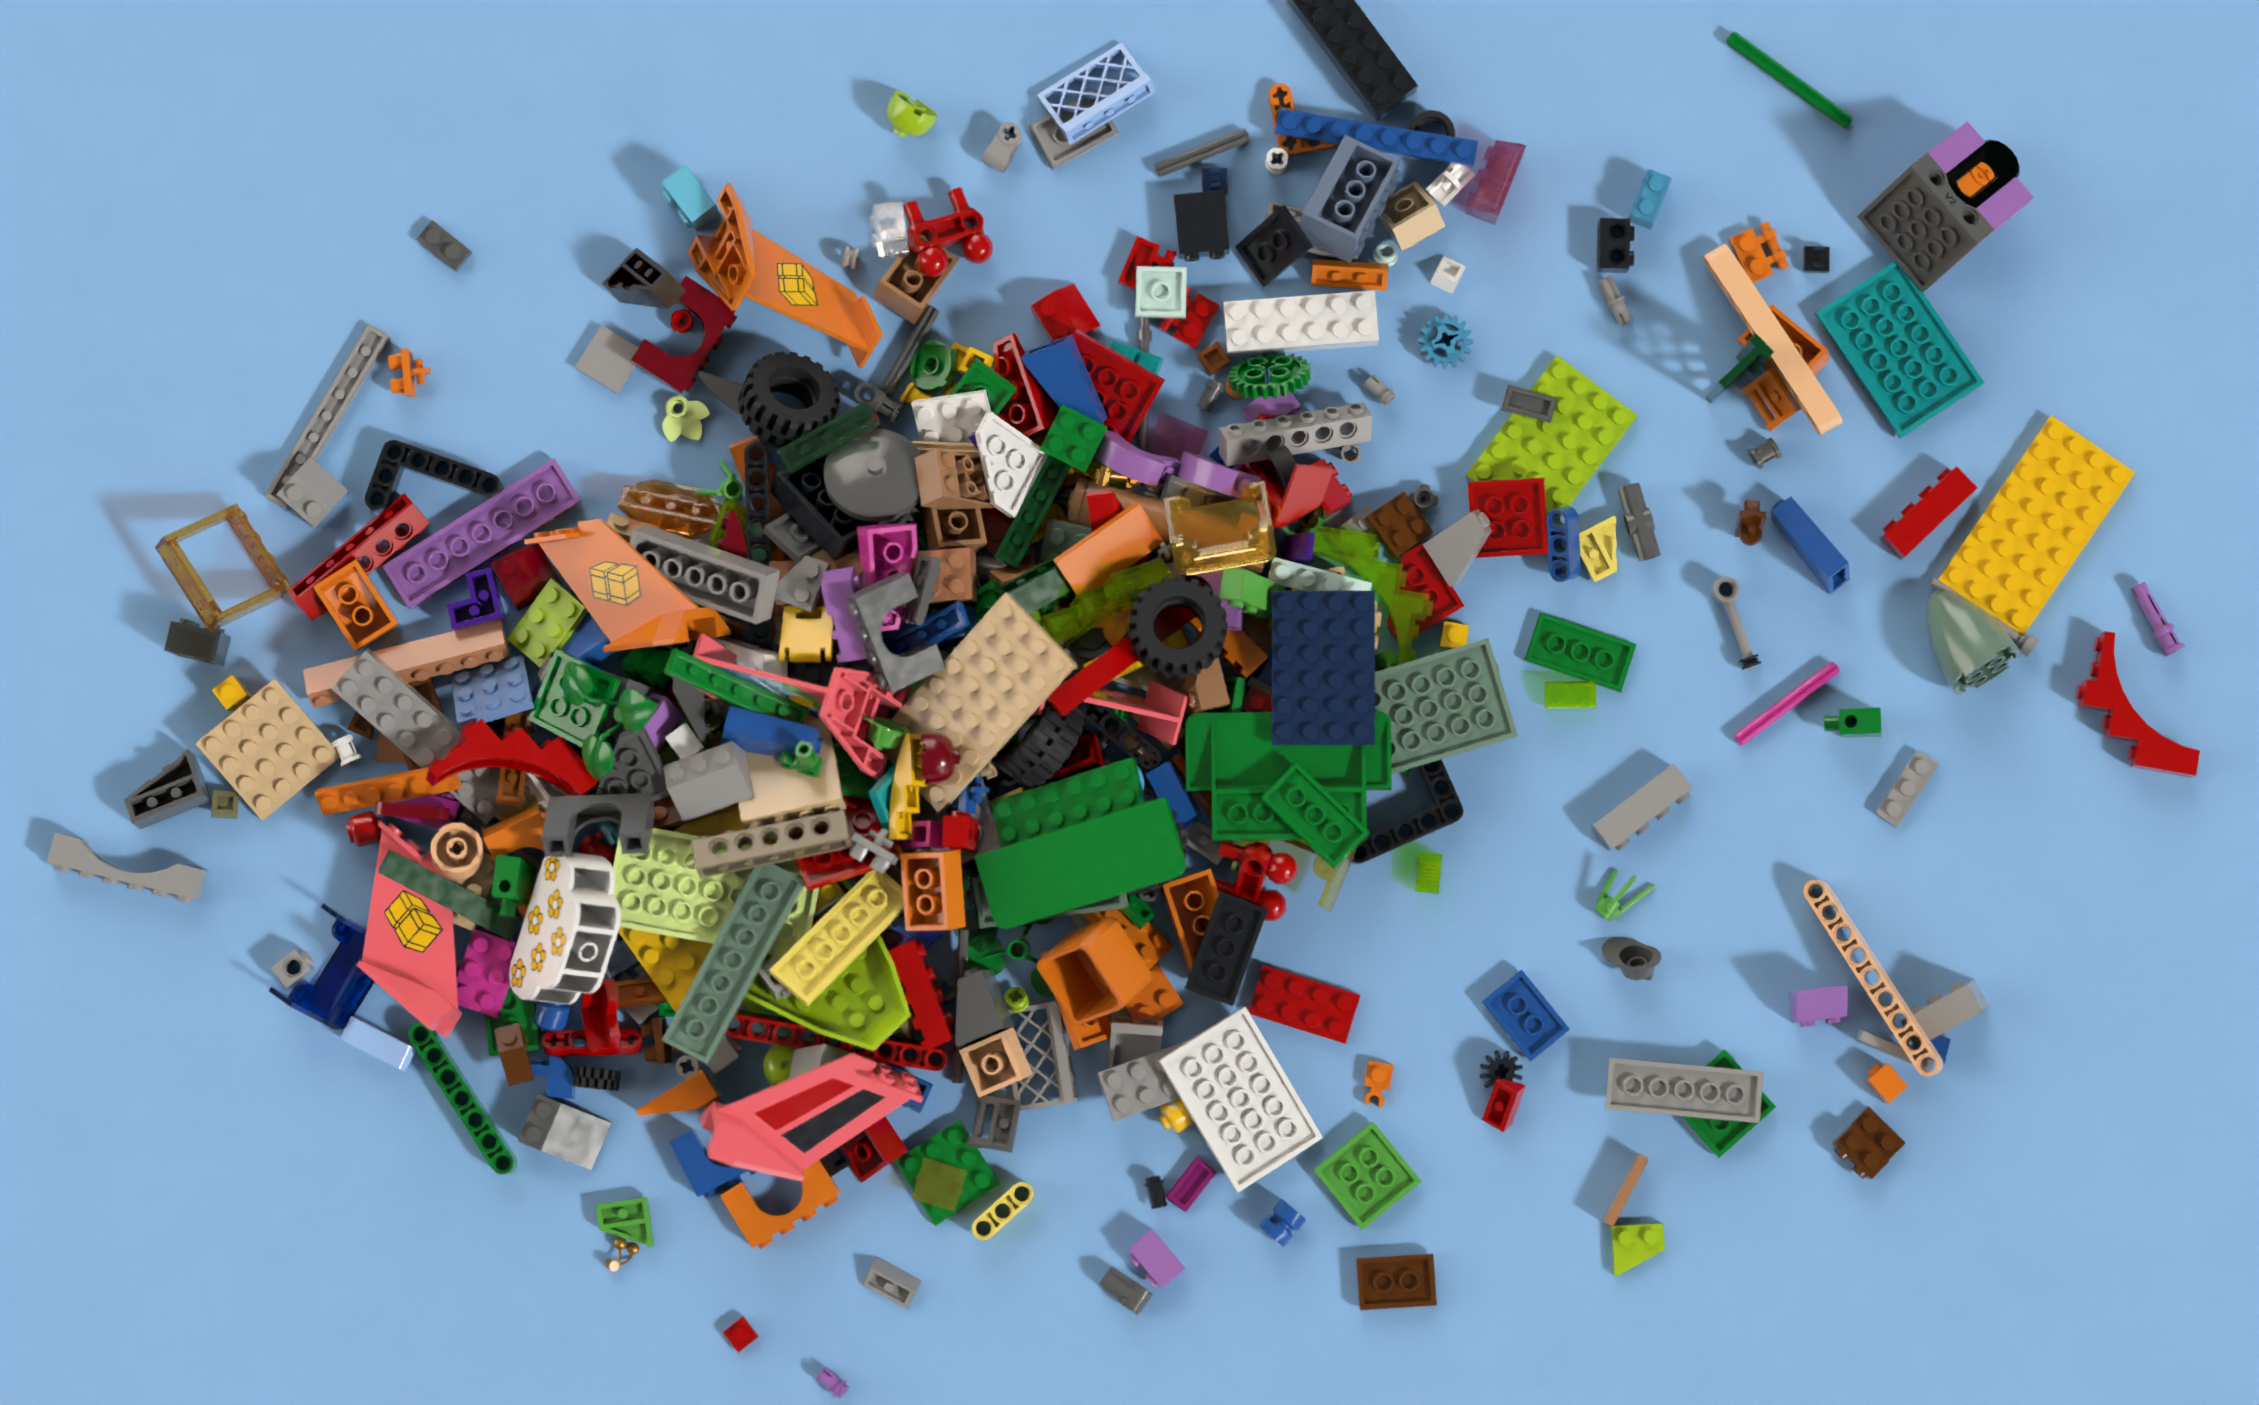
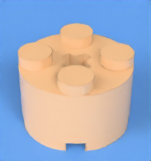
M463 823L447 824L438 830L431 841L432 862L442 877L451 880H463L480 870L483 862L482 840L480 835L468 825ZM455 848H459V855H455Z

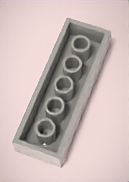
M650 525L632 529L629 544L694 603L754 624L771 619L780 570Z

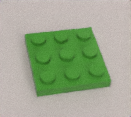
M1373 1121L1313 1170L1361 1230L1366 1228L1422 1182Z

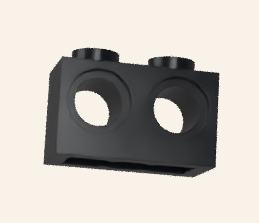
M1599 219L1597 223V272L1627 273L1629 266L1634 265V251H1630V241H1634L1635 228L1630 226V219ZM1610 229H1620L1623 236L1619 239L1613 238L1610 235ZM1609 254H1620L1622 262L1618 264L1611 262Z

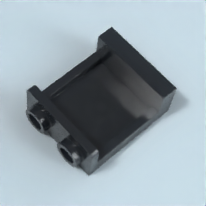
M1224 190L1175 194L1174 209L1179 259L1184 258L1185 262H1194L1204 256H1210V259L1213 260L1225 258V255L1229 254L1230 248Z

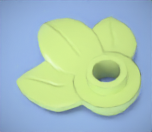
M683 396L671 397L666 403L665 411L667 416L662 423L666 438L673 442L682 434L691 440H700L703 431L700 420L710 415L708 408L698 400L688 401ZM677 404L683 406V410L680 413L674 412V407Z

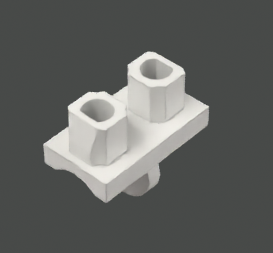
M1450 164L1425 191L1444 208L1476 174L1466 166Z

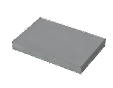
M1083 98L1081 107H1092L1096 99ZM1078 99L1067 104V106L1076 107ZM1062 111L1061 121L1066 123L1071 120L1074 112ZM1050 114L1029 125L1053 170L1119 135L1114 122L1110 120L1070 145Z

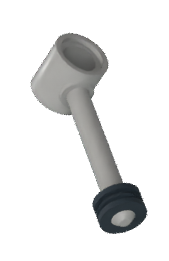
M1721 577L1712 584L1710 589L1711 596L1716 602L1724 604L1743 656V659L1739 660V663L1742 662L1741 665L1744 666L1741 667L1742 670L1754 669L1756 665L1761 664V661L1758 662L1757 657L1759 655H1753L1734 602L1739 594V585L1732 577ZM1725 583L1729 585L1731 593L1728 597H1724L1719 593L1720 584Z

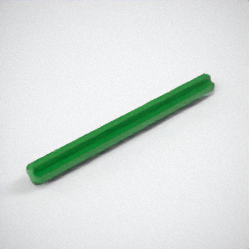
M1733 31L1729 35L1726 43L1839 126L1846 129L1852 122L1853 117L1737 32Z

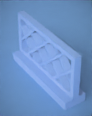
M1120 43L1037 94V96L1063 132L1067 142L1071 145L1151 96L1155 91L1151 79L1146 73L1144 74L1125 46ZM1122 53L1125 57L1123 65L1111 64L1112 58ZM1095 68L1104 69L1102 78L1090 77L1091 71ZM1109 69L1121 71L1119 80L1107 79ZM1126 72L1137 73L1139 78L1132 82L1124 81ZM1074 81L1083 82L1081 91L1068 89ZM1087 84H1100L1098 93L1085 92ZM1105 85L1117 86L1116 92L1113 94H1102ZM1053 94L1062 95L1059 104L1049 103L1046 99ZM1066 96L1079 97L1077 106L1064 105ZM1083 98L1096 99L1092 107H1081ZM1062 111L1074 112L1073 118L1066 123H1063L1060 119Z

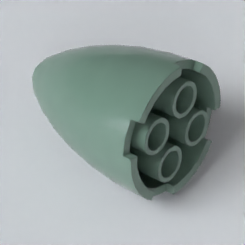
M1938 590L1929 596L1927 622L1931 644L1938 664L1955 694H1963L1966 692L1965 688L1975 686L1979 688L1990 682L2009 668L2008 664L2012 657L2016 659L2020 656V650L2005 630L1991 616L1971 601L1953 592H1943L1942 590Z

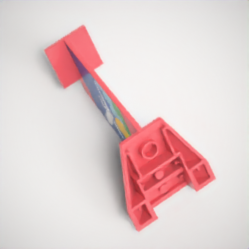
M700 634L693 657L809 709L807 715L821 718L861 771L877 781L882 778L888 757L876 750L874 744L868 739L869 721L865 720L863 716L887 718L889 710L902 709L907 702L911 686L908 685L890 693L878 687L874 678L876 673L835 667L829 686L826 688L735 665L738 655L705 634ZM699 690V691L703 692L704 694H706L707 696H709V697H711L712 699H714L715 701H717V702H722L721 699H719V698H717V697H715V696H713V695H710V694H708V693H706V692H704V691H702V690Z

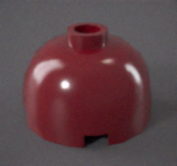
M933 732L922 733L920 744H924V749L921 752L924 784L943 783L954 774L955 765L960 764L959 749H954L952 741L946 735Z

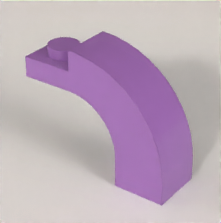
M1108 430L1094 455L1098 461L1110 469L1133 480L1152 486H1157L1158 483L1164 484L1167 475L1176 476L1181 465L1176 458L1143 451L1128 443L1117 432Z
M1183 451L1180 459L1181 465L1176 474L1178 477L1229 496L1254 502L1261 480L1260 477L1215 463L1206 457Z

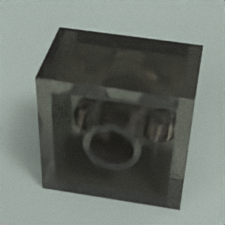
M180 618L179 622L171 621L164 651L175 656L224 667L231 637L224 634L225 630L218 626L205 624L204 628H201L200 624L195 623V621Z

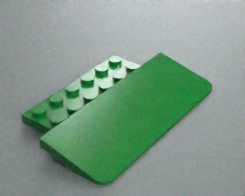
M1375 711V745H1272V712L1194 713L1186 721V792H1212V841L1302 840L1260 800V797L1295 762L1305 769L1366 829V790L1392 789L1391 720L1382 711Z
M1128 758L991 801L990 804L1000 848L974 856L993 921L1002 929H1011L1181 876L1186 868L1181 841L1169 801L1166 797L1145 802L1134 758Z

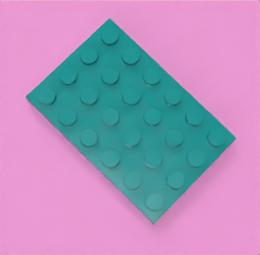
M1896 261L1815 313V316L1899 439L1985 383L1927 297Z

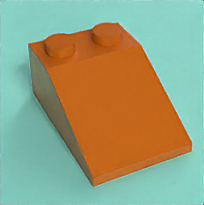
M1771 304L1769 306L1770 310L1815 376L1829 362L1828 349ZM1747 329L1737 341L1744 347L1753 335ZM1767 360L1762 367L1767 371L1773 366Z
M357 559L313 586L354 651L362 649L400 624Z
M700 1070L636 1112L638 1115H652L701 1109L705 1111L714 1101L719 1102L717 1099L722 1097V1094L707 1070Z

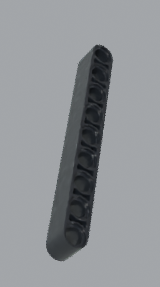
M755 440L748 443L744 451L747 555L749 560L769 566V562H771L770 538L765 533L758 536L751 531L752 524L756 522L762 523L764 526L770 523L768 451L763 442ZM752 446H759L763 450V456L760 459H753L749 456L748 451ZM758 471L762 473L764 481L759 485L751 483L749 476L752 472ZM752 498H762L765 506L761 510H754L750 505ZM755 548L764 549L766 552L765 559L761 561L755 560L752 557V551ZM772 614L771 619L754 624L749 622L750 644L773 651ZM764 624L769 632L765 636H758L754 632L755 626Z

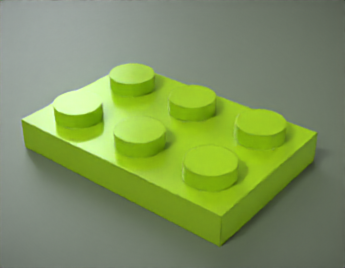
M550 578L507 640L541 668L551 652H555V649L561 650L588 611L576 596L558 581Z

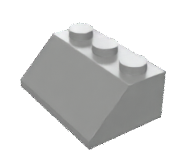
M733 741L663 766L667 790L684 822L754 797L745 751Z

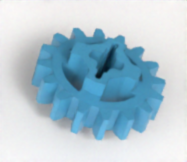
M1445 313L1441 320L1438 315H1435L1434 323L1427 320L1425 324L1428 329L1421 328L1420 330L1424 337L1419 338L1418 343L1424 344V346L1420 348L1419 352L1427 353L1426 362L1430 359L1434 360L1433 367H1436L1438 363H1442L1443 369H1446L1448 363H1451L1455 368L1457 360L1461 362L1466 360L1463 353L1470 354L1471 349L1466 346L1473 344V339L1467 338L1472 331L1471 329L1464 330L1466 322L1463 321L1459 324L1457 322V315L1452 320L1449 319L1448 313ZM1446 325L1455 328L1457 331L1447 329ZM1435 329L1436 339L1429 342V335ZM1442 336H1445L1446 339H1452L1449 346H1446L1445 343H1439ZM1462 341V347L1456 354L1454 346ZM1434 352H1441L1445 357L1438 356Z

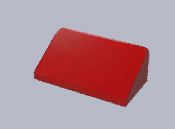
M1498 1078L1494 1084L1482 1120L1502 1132L1508 1129L1513 1123L1526 1086L1521 1083Z

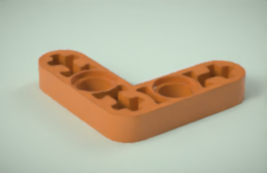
M1283 83L1274 85L1269 91V103L1275 129L1279 112L1275 108H1280L1279 99L1273 97L1276 95L1277 90H1281L1282 94H1287L1283 100L1284 107L1290 105V108L1281 109L1295 111L1291 90ZM1276 135L1278 148L1284 149L1288 156L1291 157L1339 147V145L1322 142L1317 146H1311L1307 140L1291 138V141L1297 144L1293 146V150H1289L1287 146L1283 147V144L1286 143V137Z

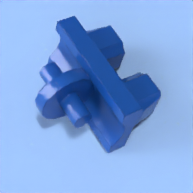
M975 777L948 806V809L967 812L966 814H976V803H982V793H989V787H982V777Z

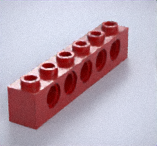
M404 493L287 591L294 602L313 621L327 611L326 606L313 586L361 556L363 558L358 560V562L368 575L375 568L382 566L393 553L401 550L411 538L420 534L430 522Z

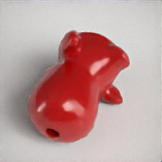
M597 832L593 836L587 834L582 840L577 853L603 856L613 867L616 848L600 842L603 838L602 832Z

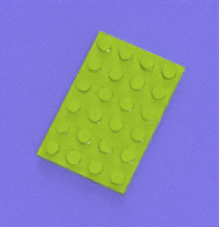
M1558 355L1530 390L1557 398L1551 422L1546 423L1512 414L1466 474V477L1472 481L1545 477L1547 516L1554 509L1570 506L1638 416Z

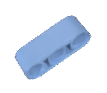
M352 1015L340 1037L344 1042L405 1072L416 1052L413 1045Z

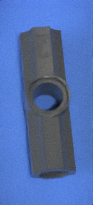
M1639 482L1618 488L1617 490L1625 513L1623 516L1629 536H1632L1639 562L1660 556V550L1654 534L1653 517L1650 509L1646 507Z

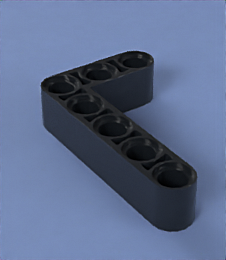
M390 440L384 444L365 494V503L376 513H381L392 504L404 469L489 499L503 491V483L492 473L397 440ZM395 447H400L401 455L396 459H391L390 451ZM423 455L425 463L421 467H414L413 461L415 457ZM448 464V472L442 476L438 475L437 468L439 465ZM385 471H392V479L386 483L382 482L381 475ZM471 472L473 475L471 482L467 484L461 483L462 474ZM489 480H495L497 484L492 492H486L484 489L486 482ZM382 494L384 497L383 503L380 506H373L372 500L374 496Z
M1442 759L1436 761L1437 769L1433 772L1427 771L1424 765L1418 766L1435 806L1369 834L1367 839L1358 845L1365 850L1364 858L1358 860L1350 854L1347 859L1351 863L1357 865L1365 863L1447 827L1462 817L1463 806ZM1436 782H1444L1447 785L1448 790L1445 795H1438L1434 791ZM1447 805H1454L1457 808L1458 815L1456 818H1448L1445 815L1444 809ZM1424 815H1430L1434 818L1435 824L1433 828L1427 829L1422 826L1421 818ZM1402 825L1408 826L1412 832L1410 838L1402 839L1398 835V828ZM1379 835L1385 836L1388 839L1387 848H1377L1374 843L1375 838Z

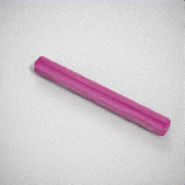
M1833 661L1828 663L1734 734L1736 742L1740 746L1747 743L1840 672L1838 666Z

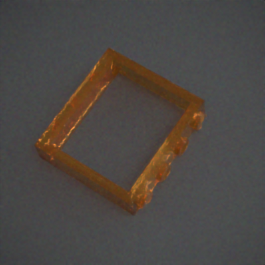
M237 503L163 536L155 546V549L209 632L283 598L288 592L287 590L291 588L287 577L281 573L273 555L267 551L260 535L254 531L247 515L241 511ZM227 520L271 589L221 611L178 542Z

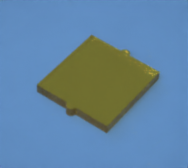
M924 1158L920 1173L915 1177L917 1182L912 1199L955 1212L959 1196L963 1193L962 1186L967 1171Z

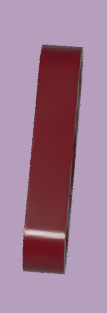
M375 802L374 815L449 821L450 808Z

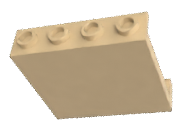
M821 718L805 721L803 724L819 728L818 738L823 739L820 753L817 754L823 760L817 777L798 773L796 769L782 768L783 763L779 762L780 757L745 752L754 797L738 802L741 822L745 829H749L753 825H771L778 820H796L803 815H821L833 809L839 811L847 809L843 800L832 737L834 734Z

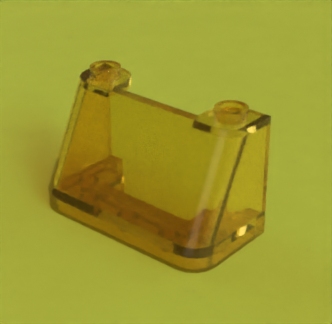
M1265 481L1252 482L1244 486L1241 490L1242 499L1191 507V503L1186 497L1174 496L1164 498L1170 546L1175 569L1179 574L1193 575L1222 570L1224 568L1270 561L1276 556L1277 550Z

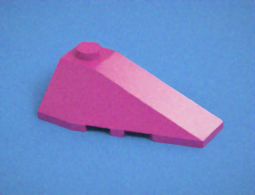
M879 524L857 527L859 555L865 587L899 571L909 573L910 577L912 576L911 568L918 551L916 524ZM905 604L894 608L886 615L881 631L899 629Z

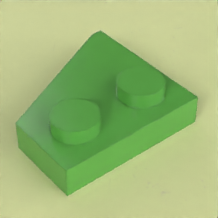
M648 1197L596 1205L600 1231L649 1247L655 1246Z

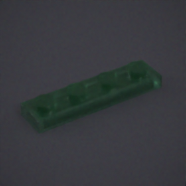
M865 401L777 451L788 471L792 474L879 426L880 423L869 403Z

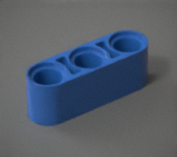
M1565 506L1552 510L1547 516L1549 572L1552 579L1556 582H1564L1576 578L1581 571L1578 514L1574 508ZM1560 514L1564 516V524L1561 522ZM1562 539L1566 543V549L1562 546ZM1563 564L1567 567V574L1563 571Z

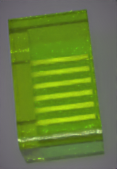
M1418 853L1414 892L1438 894L1442 854Z

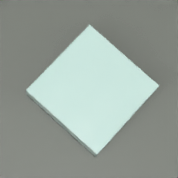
M1136 266L1135 317L1186 319L1187 267Z

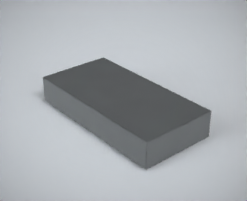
M1508 385L1501 410L1550 423L1557 398Z

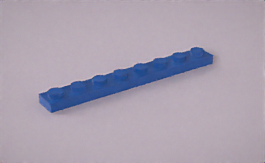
M1280 108L1275 129V135L1340 145L1344 136L1347 135L1383 153L1474 167L1478 141Z

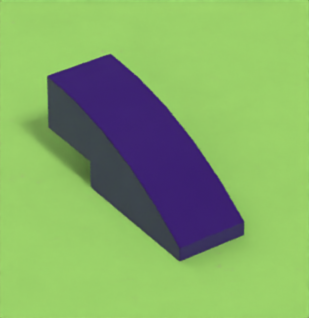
M1298 533L1283 537L1280 559L1310 565L1315 533Z

